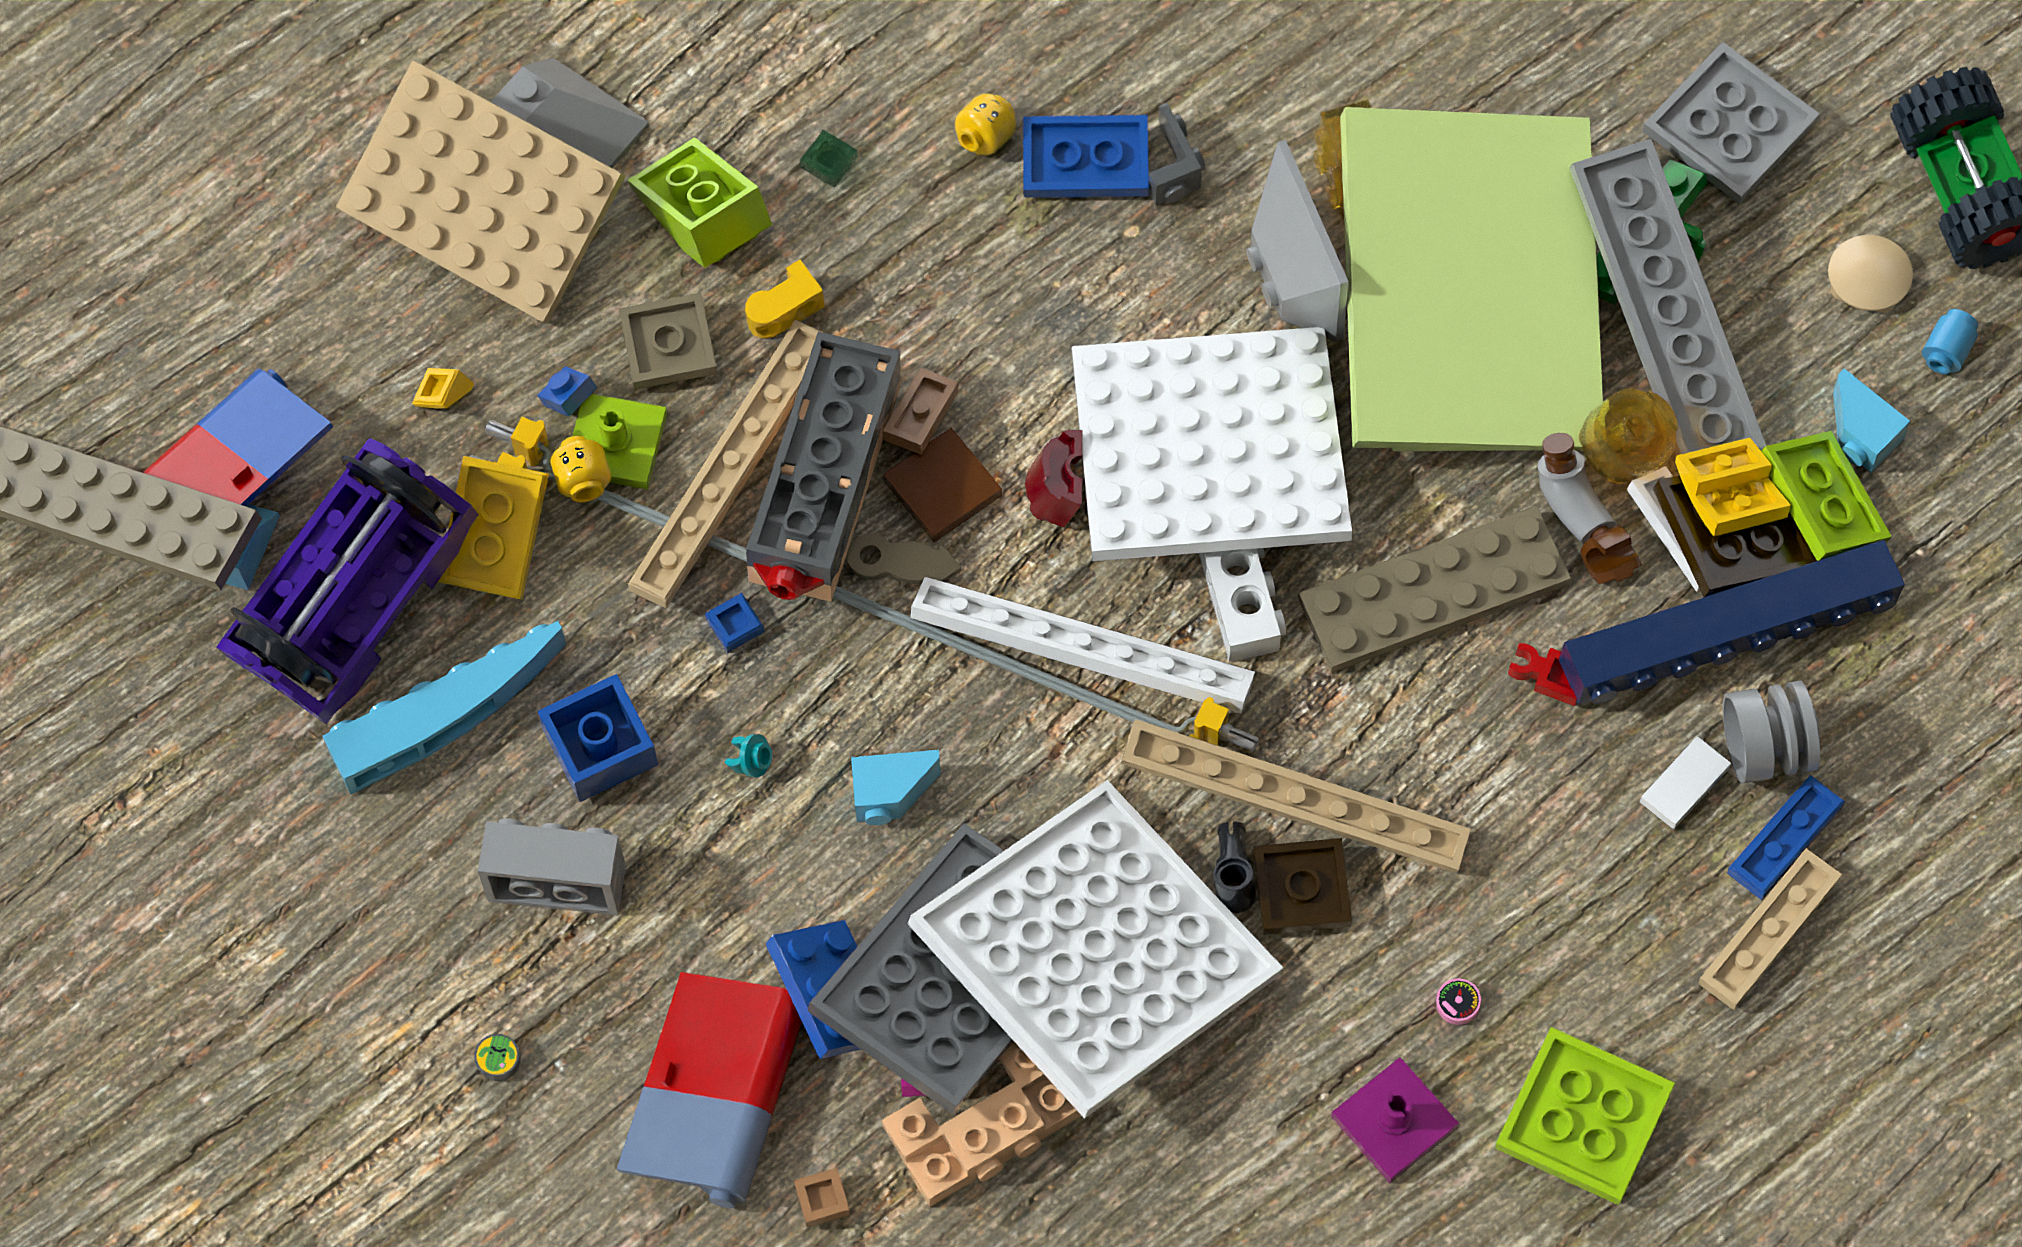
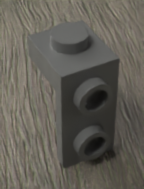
M1168 103L1159 105V125L1178 161L1149 173V194L1155 206L1164 202L1173 203L1180 201L1189 192L1201 188V171L1205 170V163L1199 149L1196 146L1191 148L1186 139L1188 132L1183 118L1179 113L1174 115Z

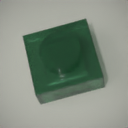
M822 130L799 160L800 168L835 188L857 160L858 152L854 147L829 132Z

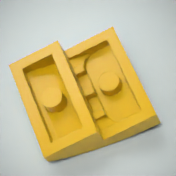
M1751 438L1677 455L1675 463L1684 487L1696 511L1713 536L1788 517L1791 505L1769 479L1772 464Z

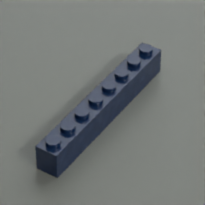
M1882 540L1564 642L1559 662L1570 687L1575 693L1578 705L1592 701L1594 704H1600L1615 697L1617 692L1633 688L1634 691L1644 690L1654 685L1658 679L1673 675L1674 678H1681L1694 672L1698 666L1713 662L1714 665H1721L1733 660L1738 653L1751 649L1754 652H1762L1773 647L1779 640L1791 636L1793 639H1802L1813 634L1817 628L1831 623L1834 627H1838L1853 621L1859 614L1872 611L1873 614L1883 613L1896 605L1905 583L1885 541Z

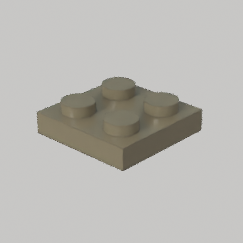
M701 293L618 308L634 390L717 374Z

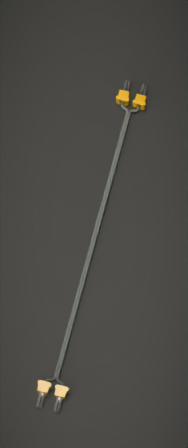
M521 417L515 429L494 420L488 422L485 429L486 433L510 443L515 453V456L502 452L497 463L528 469L526 460L531 467L539 464L544 454L543 467L546 472L543 473H548V479L556 482L552 467L549 465L551 453L547 448L549 440L545 424L542 420L535 422ZM471 455V456H470V457H472V458L481 459V458H479V457H477V456H474V455ZM604 490V493L597 498V500L662 527L666 525L670 518L667 515L607 490ZM712 535L707 543L710 547L747 562L746 548L715 535ZM836 586L833 595L835 599L1131 722L1137 719L1177 733L1186 731L1191 724H1194V734H1190L1189 737L1218 746L1221 740L1229 741L1250 751H1254L1258 745V737L1228 724L1229 709L1214 703L1212 697L1204 700L1196 717L1188 718L1182 726L1175 727Z

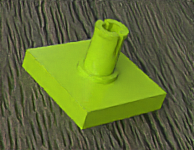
M591 394L580 405L572 436H583L585 439L595 440L603 446L611 473L609 483L648 490L667 418V409L658 405Z

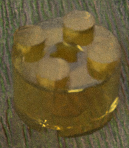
M1635 388L1620 390L1596 406L1585 419L1579 433V441L1584 455L1593 469L1610 482H1631L1634 479L1647 475L1667 462L1674 453L1676 431L1678 430L1677 418L1671 406L1656 393L1634 390ZM1628 430L1633 435V438L1631 440L1626 435V432Z

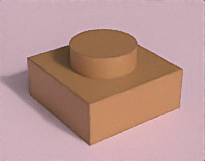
M837 1168L794 1180L807 1227L850 1215Z

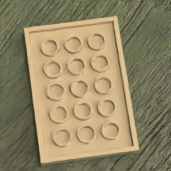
M412 60L336 208L541 322L548 324L626 175Z

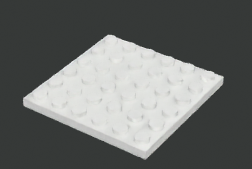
M1312 327L1072 346L1079 430H1083L1082 460L1092 561L1352 541V527L1325 329Z
M1108 780L910 915L908 925L1084 1119L1277 979L1283 970V967Z

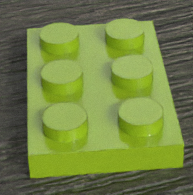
M1832 431L1767 445L1761 450L1772 464L1769 477L1790 503L1789 512L1817 561L1882 540L1885 543L1892 537Z

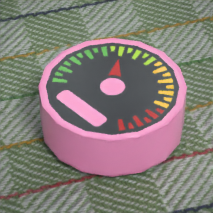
M1460 978L1451 979L1444 983L1438 991L1436 999L1437 1011L1442 1019L1450 1024H1468L1476 1018L1480 1011V992L1468 980Z

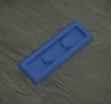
M1809 775L1730 865L1727 874L1762 901L1803 851L1810 846L1843 808L1845 801L1812 775Z

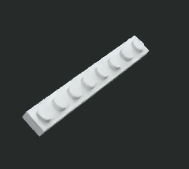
M928 577L924 578L911 607L910 618L1199 702H1204L1206 698L1212 697L1214 703L1241 714L1254 681L1255 672Z

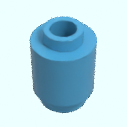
M1951 309L1946 315L1941 316L1922 350L1927 366L1940 374L1960 371L1978 337L1977 320L1967 312L1958 309Z

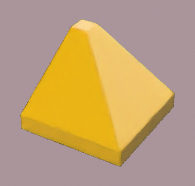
M428 368L412 404L415 407L446 409L473 389L474 383L459 369Z

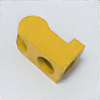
M801 259L786 267L787 280L769 291L755 292L747 299L745 304L747 326L754 336L759 338L774 337L789 329L795 319L801 322L825 307L823 290Z

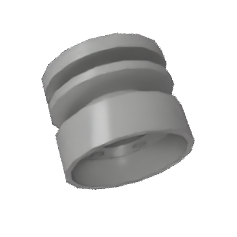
M1802 681L1788 682L1785 691L1780 684L1771 685L1767 695V706H1765L1757 689H1748L1724 695L1723 722L1731 763L1740 783L1772 778L1776 757L1786 775L1796 774L1798 765L1803 772L1818 770L1820 764L1819 724L1809 693Z

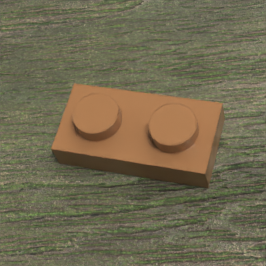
M920 367L884 427L883 440L922 455L959 392L958 382Z

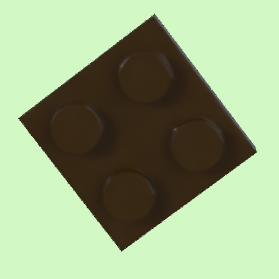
M1342 838L1254 846L1253 854L1263 935L1352 926Z

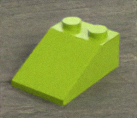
M695 137L627 180L632 190L680 248L704 268L720 261L726 254L745 242L754 239L759 233L773 225L759 187Z

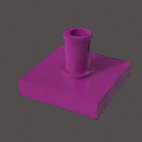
M1401 1057L1331 1113V1118L1389 1183H1392L1459 1127V1122Z

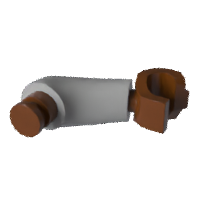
M1554 433L1547 436L1542 444L1544 455L1538 462L1540 489L1557 517L1583 544L1580 552L1588 572L1598 584L1610 580L1620 582L1632 576L1633 570L1642 566V563L1631 546V536L1622 527L1616 526L1615 520L1593 490L1586 474L1585 459L1581 453L1574 450L1572 436L1566 433Z

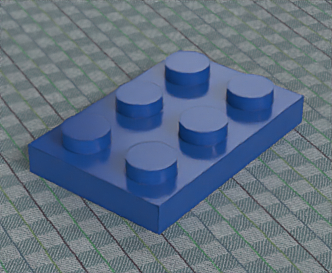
M1148 115L1023 116L1024 198L1149 196Z
M841 920L772 935L765 943L819 1058L823 1059L861 1050L807 1011L811 1000L858 947L846 921Z

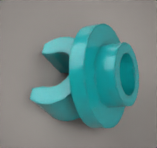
M750 734L746 738L742 736L734 737L731 743L740 750V755L736 759L727 758L725 764L734 772L744 773L748 777L758 778L763 776L771 765L773 757L772 749L767 739L761 734Z

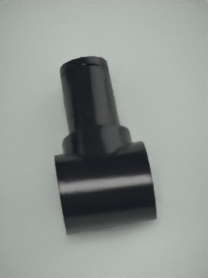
M1225 822L1217 828L1220 857L1216 860L1213 873L1217 898L1232 913H1240L1251 908L1255 902L1254 875L1251 860L1246 856L1245 825L1241 822H1233V834L1231 835L1229 823ZM1232 883H1241V885L1236 887L1228 886Z

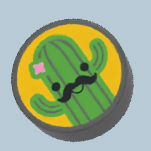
M492 1034L482 1039L477 1045L474 1054L479 1072L485 1078L492 1081H503L512 1077L517 1072L521 1062L517 1044L513 1039L503 1034Z

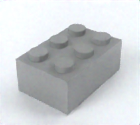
M507 818L500 819L498 823L486 822L478 874L488 902L618 916L626 870L618 835H613L609 830L602 828H588L586 832L572 831L566 826L556 823H546L542 827L525 826L519 820Z

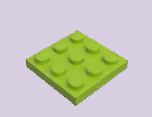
M1550 1027L1496 1141L1495 1149L1620 1205L1675 1083Z

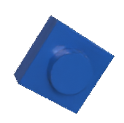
M565 366L560 372L550 378L548 385L537 396L545 407L570 417L594 392L597 386L590 376Z

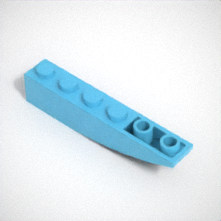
M559 621L550 625H538L528 631L522 639L511 644H499L479 660L472 663H460L450 669L446 676L438 680L421 682L411 688L407 695L395 701L387 700L373 706L368 714L354 721L344 720L334 725L329 733L323 735V739L349 793L353 794L432 755L468 733L503 707L531 682L566 645Z

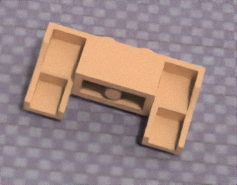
M1015 1042L1010 1045L999 1059L1013 1082L944 1124L937 1125L920 1097L881 1120L883 1128L896 1147L929 1207L978 1178L980 1181L992 1178L1003 1169L1002 1164L1016 1155L1019 1158H1024L1032 1154L1042 1145L1041 1140L1082 1116Z

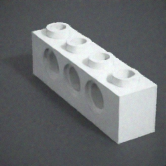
M1264 548L1199 553L1229 662L1279 651L1281 636L1286 635V626L1281 609L1274 611L1270 597L1275 596L1272 575L1270 571L1263 572L1259 560L1264 558ZM1233 566H1241L1248 572L1241 576H1235L1227 570ZM1250 604L1258 608V611L1254 614H1244L1238 608L1242 605Z

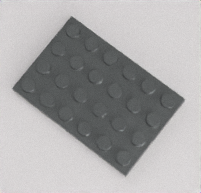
M965 823L811 1000L807 1010L953 1115L1014 1042L908 925L910 915L1004 851Z

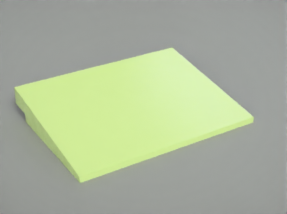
M1345 107L1340 116L1346 277L1349 281L1347 311L1353 448H1392V451L1543 450L1542 444L1547 436L1554 433H1566L1572 436L1574 440V450H1603L1605 448L1596 240L1570 171L1572 163L1592 157L1590 118Z

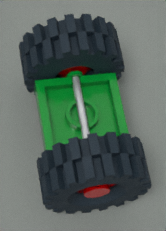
M1961 67L1955 73L1951 69L1944 71L1941 77L1935 78V76L1927 78V83L1923 85L1916 84L1910 88L1912 91L1910 94H1903L1898 98L1900 103L1893 105L1891 108L1893 112L1890 113V117L1907 155H1910L1913 159L1919 157L1944 212L1940 217L1939 227L1956 265L1958 264L1963 269L1967 266L1969 269H1977L1980 265L1986 268L1992 266L1997 261H2000V263L2009 261L2008 257L2015 254L2017 257L2022 255V173L1999 125V120L2003 119L2005 115L2003 112L2004 108L1988 73L1985 70L1981 71L1978 67H1973L1970 71L1968 67Z

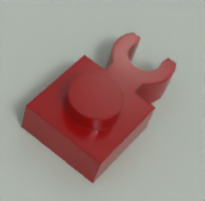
M1519 643L1515 655L1525 658L1529 664L1520 666L1511 662L1508 675L1516 680L1533 678L1537 680L1534 688L1535 692L1575 706L1577 702L1575 693L1570 687L1559 662L1561 651L1550 647L1545 658L1539 656L1533 646Z

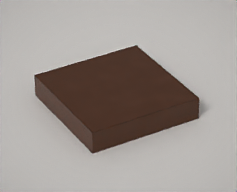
M949 428L930 441L922 455L914 452L883 473L885 484L934 543L1002 496V488L952 428Z

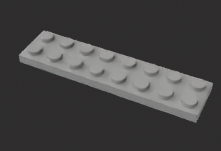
M1652 139L1572 163L1570 166L1571 174L1676 456L1746 438H1751L1757 447L1762 450L1766 443Z

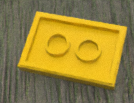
M463 456L456 493L470 503L479 515L471 525L457 556L438 582L523 600L549 474ZM451 512V517H450V522H449V527H448V529L451 527L452 521H453V513H452V512Z

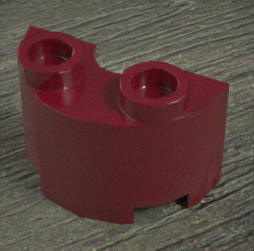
M1065 430L1060 436L1051 439L1029 467L1025 479L1027 498L1030 501V511L1038 520H1047L1052 524L1065 528L1082 505V478L1073 474L1070 464H1077L1082 457L1083 430Z

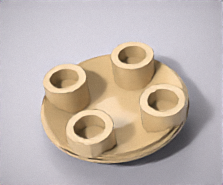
M1860 235L1850 238L1837 247L1831 256L1828 266L1830 290L1835 299L1844 301L1855 308L1877 311L1879 313L1890 312L1910 290L1913 280V269L1910 259L1900 246L1887 238L1876 235Z

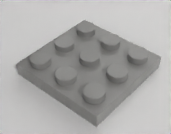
M1722 42L1644 123L1642 131L1690 168L1705 173L1706 180L1738 204H1741L1815 126L1819 120L1820 113Z

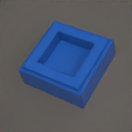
M742 593L705 613L706 621L727 653L765 632L763 624Z

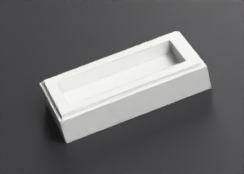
M1697 736L1641 796L1640 803L1672 829H1675L1730 769L1731 762Z

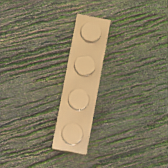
M1806 848L1700 977L1698 984L1735 1010L1837 885L1842 874Z

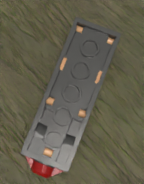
M818 331L746 548L748 582L767 586L772 595L784 600H794L805 595L832 602L883 442V429L891 417L901 386L899 350Z

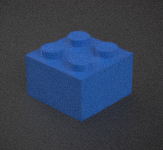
M617 674L537 711L543 732L579 802L658 766L654 745Z

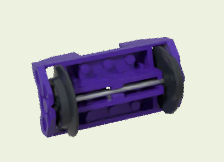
M371 438L366 441L355 458L343 455L341 461L347 469L243 611L234 607L230 609L236 620L216 646L227 658L274 687L326 725L333 715L357 694L381 660L374 651L377 644L422 583L433 589L457 556L471 525L479 515L470 503L444 483L431 475L426 476L425 470L406 457L404 459L401 458L397 452ZM441 504L453 513L452 525L443 538L429 529L431 528L439 533L446 531L444 524L436 515ZM316 679L333 685L336 681L338 682L326 698L317 700L292 680L307 688Z

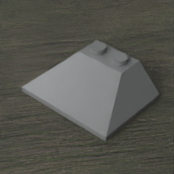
M554 58L522 66L491 101L611 168L615 166L650 126L647 120Z
M1286 140L1277 143L1252 227L1251 247L1246 249L1248 261L1254 272L1260 271L1265 282L1262 283V291L1266 303L1269 307H1276L1281 320L1300 328L1319 327L1325 329L1326 338L1336 342L1344 339L1349 281Z

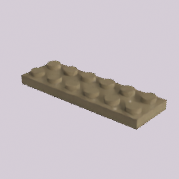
M1536 505L1299 592L1298 601L1330 672L1334 673L1569 586L1571 577Z

